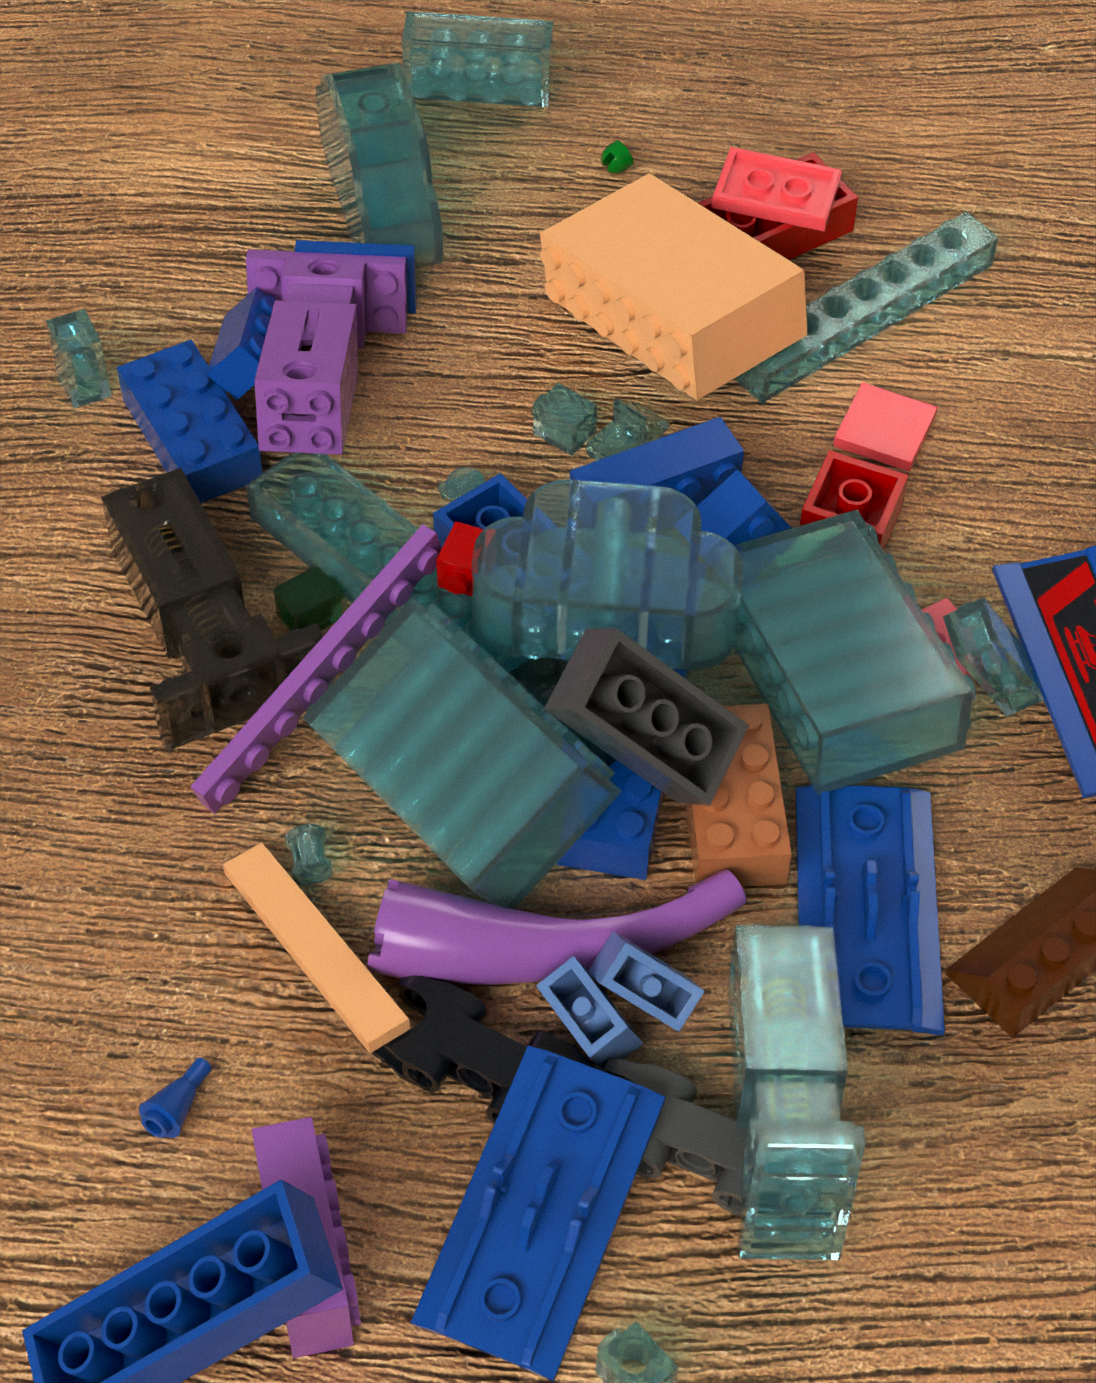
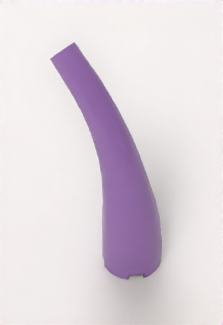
M723 869L689 887L686 895L656 908L629 915L578 920L555 918L511 909L389 879L388 889L385 888L374 928V943L376 946L374 953H369L367 969L369 972L399 979L401 977L417 975L449 982L452 985H497L538 982L544 980L572 956H575L589 970L613 931L650 954L659 952L692 937L746 904V896L741 884L733 873Z

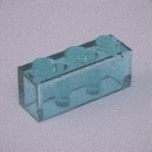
M984 597L974 602L965 603L956 611L943 616L957 660L1007 717L1044 700L1022 644Z

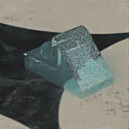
M616 398L613 407V420L587 442L586 454L598 461L651 442L669 429V422L640 403Z

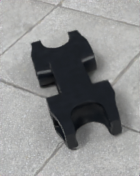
M417 975L401 977L397 983L399 986L398 997L408 1007L424 1016V1019L417 1026L372 1052L375 1057L387 1064L400 1078L424 1090L438 1091L446 1077H449L492 1099L486 1110V1115L493 1124L496 1122L527 1046L550 1051L605 1072L599 1065L583 1055L574 1045L547 1032H535L527 1046L481 1024L488 1012L485 1005L478 998L449 982Z

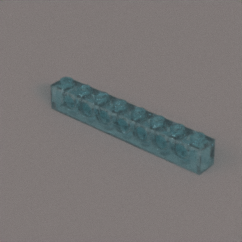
M967 211L953 220L945 221L939 228L929 234L916 238L907 247L896 253L889 254L883 261L867 270L860 271L854 278L838 287L831 288L825 295L810 304H806L807 336L734 379L761 404L992 266L998 236Z

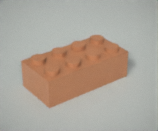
M765 703L723 706L747 723L749 727L710 806L685 804L695 884L723 869L733 873L742 887L787 884L792 854L769 705Z

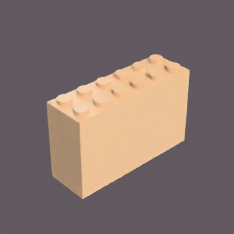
M650 173L540 232L542 247L540 257L545 269V291L550 300L567 309L575 318L590 325L601 336L610 339L620 346L625 353L631 354L640 360L651 371L657 372L670 381L678 390H683L695 400L701 399L807 336L804 269Z

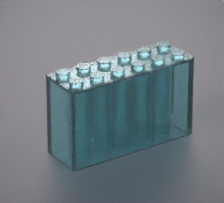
M858 510L715 550L712 610L764 702L768 703L772 716L817 795L965 749L967 731L971 728L970 712L972 700H975L976 697L973 681L969 675H963L955 662L952 648L948 643L942 642L935 631L932 617L929 613L922 611L916 602L912 586L908 582L904 583L897 572L894 558L890 553L884 552L878 542L874 527L871 524H866Z
M413 597L302 718L473 892L492 904L514 909L622 791L610 780L615 772L587 748L586 744L570 729L544 710L545 706L534 698L508 671L502 668L485 649L470 638L471 636L450 619L433 602L426 609Z

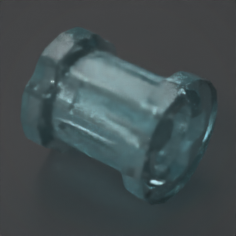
M301 825L290 830L285 836L286 846L292 851L294 866L292 867L293 880L301 885L321 883L329 879L333 874L331 861L326 859L323 845L327 838L326 832L319 825Z

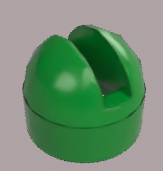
M615 140L608 145L601 155V163L603 166H608L607 171L609 173L619 174L634 163L631 153L619 140Z

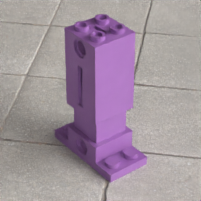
M248 250L246 255L248 294L258 287L265 295H271L276 299L255 376L259 451L342 455L358 379V348H364L367 332L406 334V257Z

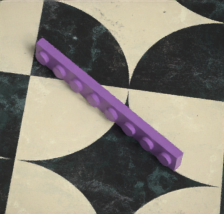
M424 524L421 525L190 786L203 806L215 814L222 805L230 803L236 797L243 781L252 771L260 769L265 764L270 751L282 737H287L294 731L299 718L311 704H316L323 698L328 685L340 671L347 670L352 665L359 649L368 639H373L380 633L385 620L396 607L404 605L409 600L413 588L424 575L431 574L437 568L436 559L442 548L436 532Z

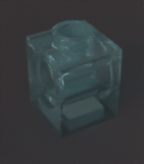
M636 1321L624 1332L620 1328L612 1331L602 1340L597 1348L599 1353H597L596 1374L604 1383H676L678 1366ZM628 1359H636L641 1361L646 1366V1369L641 1373L631 1374L624 1371L620 1364Z

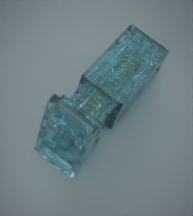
M736 925L727 990L737 1128H748L740 1176L742 1219L738 1237L739 1258L840 1260L863 1158L865 1135L864 1126H854L853 1121H840L839 1111L848 1067L833 927H813L810 925Z

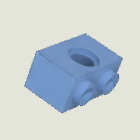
M614 931L588 970L599 984L680 1032L705 992L691 978Z
M572 956L536 985L588 1057L602 1069H604L608 1059H625L643 1044L642 1040L594 977L575 956Z

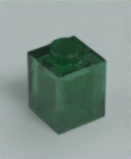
M317 565L273 588L277 616L299 642L336 623L343 615L341 600L344 599V593L340 584L334 577L328 578Z

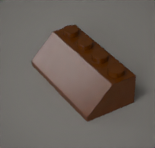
M1075 867L946 969L945 974L1012 1038L1096 971V870Z

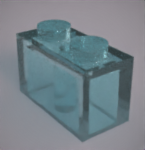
M85 308L47 320L46 324L57 375L73 409L111 397L101 340Z

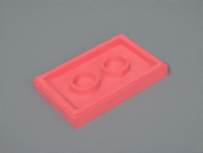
M730 147L712 197L711 208L825 232L843 170Z

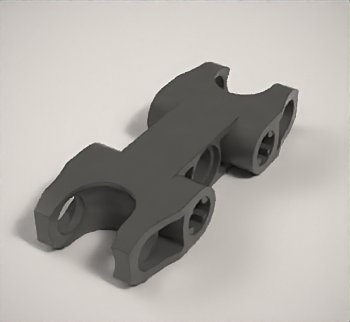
M608 1059L603 1069L606 1073L641 1085L666 1097L636 1175L652 1179L658 1178L667 1162L717 1182L712 1198L716 1204L733 1214L753 1222L804 1229L809 1217L811 1204L802 1196L783 1187L777 1180L776 1173L784 1168L793 1166L814 1172H827L834 1151L832 1145L818 1136L816 1141L819 1143V1152L814 1158L803 1163H785L773 1155L769 1109L762 1107L750 1108L743 1123L693 1104L697 1094L695 1085L687 1078L657 1065L640 1064L623 1059ZM778 1115L775 1119L779 1122L784 1118ZM794 1119L782 1123L790 1126L800 1125ZM778 1125L776 1129L780 1132L785 1127ZM793 1129L783 1134L791 1136L803 1135L810 1131L806 1129ZM814 1133L809 1135L808 1137L814 1139ZM781 1135L777 1137L779 1141L783 1138H786ZM791 1139L784 1141L782 1143L788 1145H804L810 1143V1141L803 1139ZM779 1144L777 1148L784 1154L805 1155L815 1149V1145L792 1149ZM777 1153L781 1158L786 1159V1160H802V1159H805V1158H801V1159L788 1158V1157H784V1156L780 1155L779 1153Z

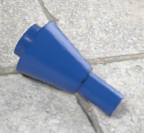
M196 1058L181 1078H177L140 1104L141 1122L150 1134L159 1138H175L179 1136L196 1095V1089L212 1070L208 1061L203 1058Z

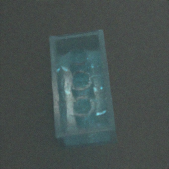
M407 11L402 35L404 98L549 108L553 72V21Z

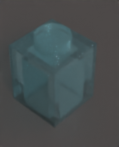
M557 383L547 394H541L532 407L533 434L571 456L596 432L597 404L560 383Z

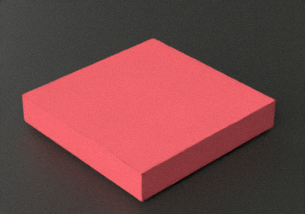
M862 382L834 437L833 447L910 472L935 420L938 407Z

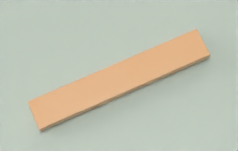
M262 842L222 864L228 879L369 1053L411 1029L409 1018Z

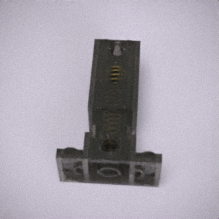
M181 468L165 474H159L154 478L101 496L112 552L167 658L179 656L182 662L184 674L169 677L161 683L150 687L159 736L166 752L251 719L321 640L323 634L317 623L302 629L291 630L284 636L275 639L261 613L250 617L244 604L241 576Z

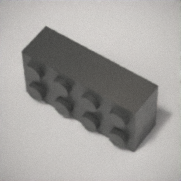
M617 628L585 629L544 710L677 803L710 806L749 727L747 723Z

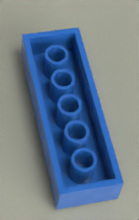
M280 1179L22 1330L34 1383H181L343 1290L314 1197Z

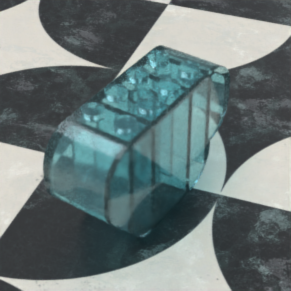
M392 62L385 65L321 75V85L316 86V105L320 136L327 165L352 243L414 245L416 268L442 263V225L438 202L432 184L428 143L401 64L399 62Z
M557 480L539 487L530 495L524 507L523 517H509L498 520L487 526L477 537L472 557L473 626L478 638L486 646L499 653L525 656L531 659L552 658L570 660L586 628H617L671 669H706L722 662L734 648L742 591L743 561L736 547L728 540L717 534L701 531V515L697 506L690 498L677 490L659 486Z

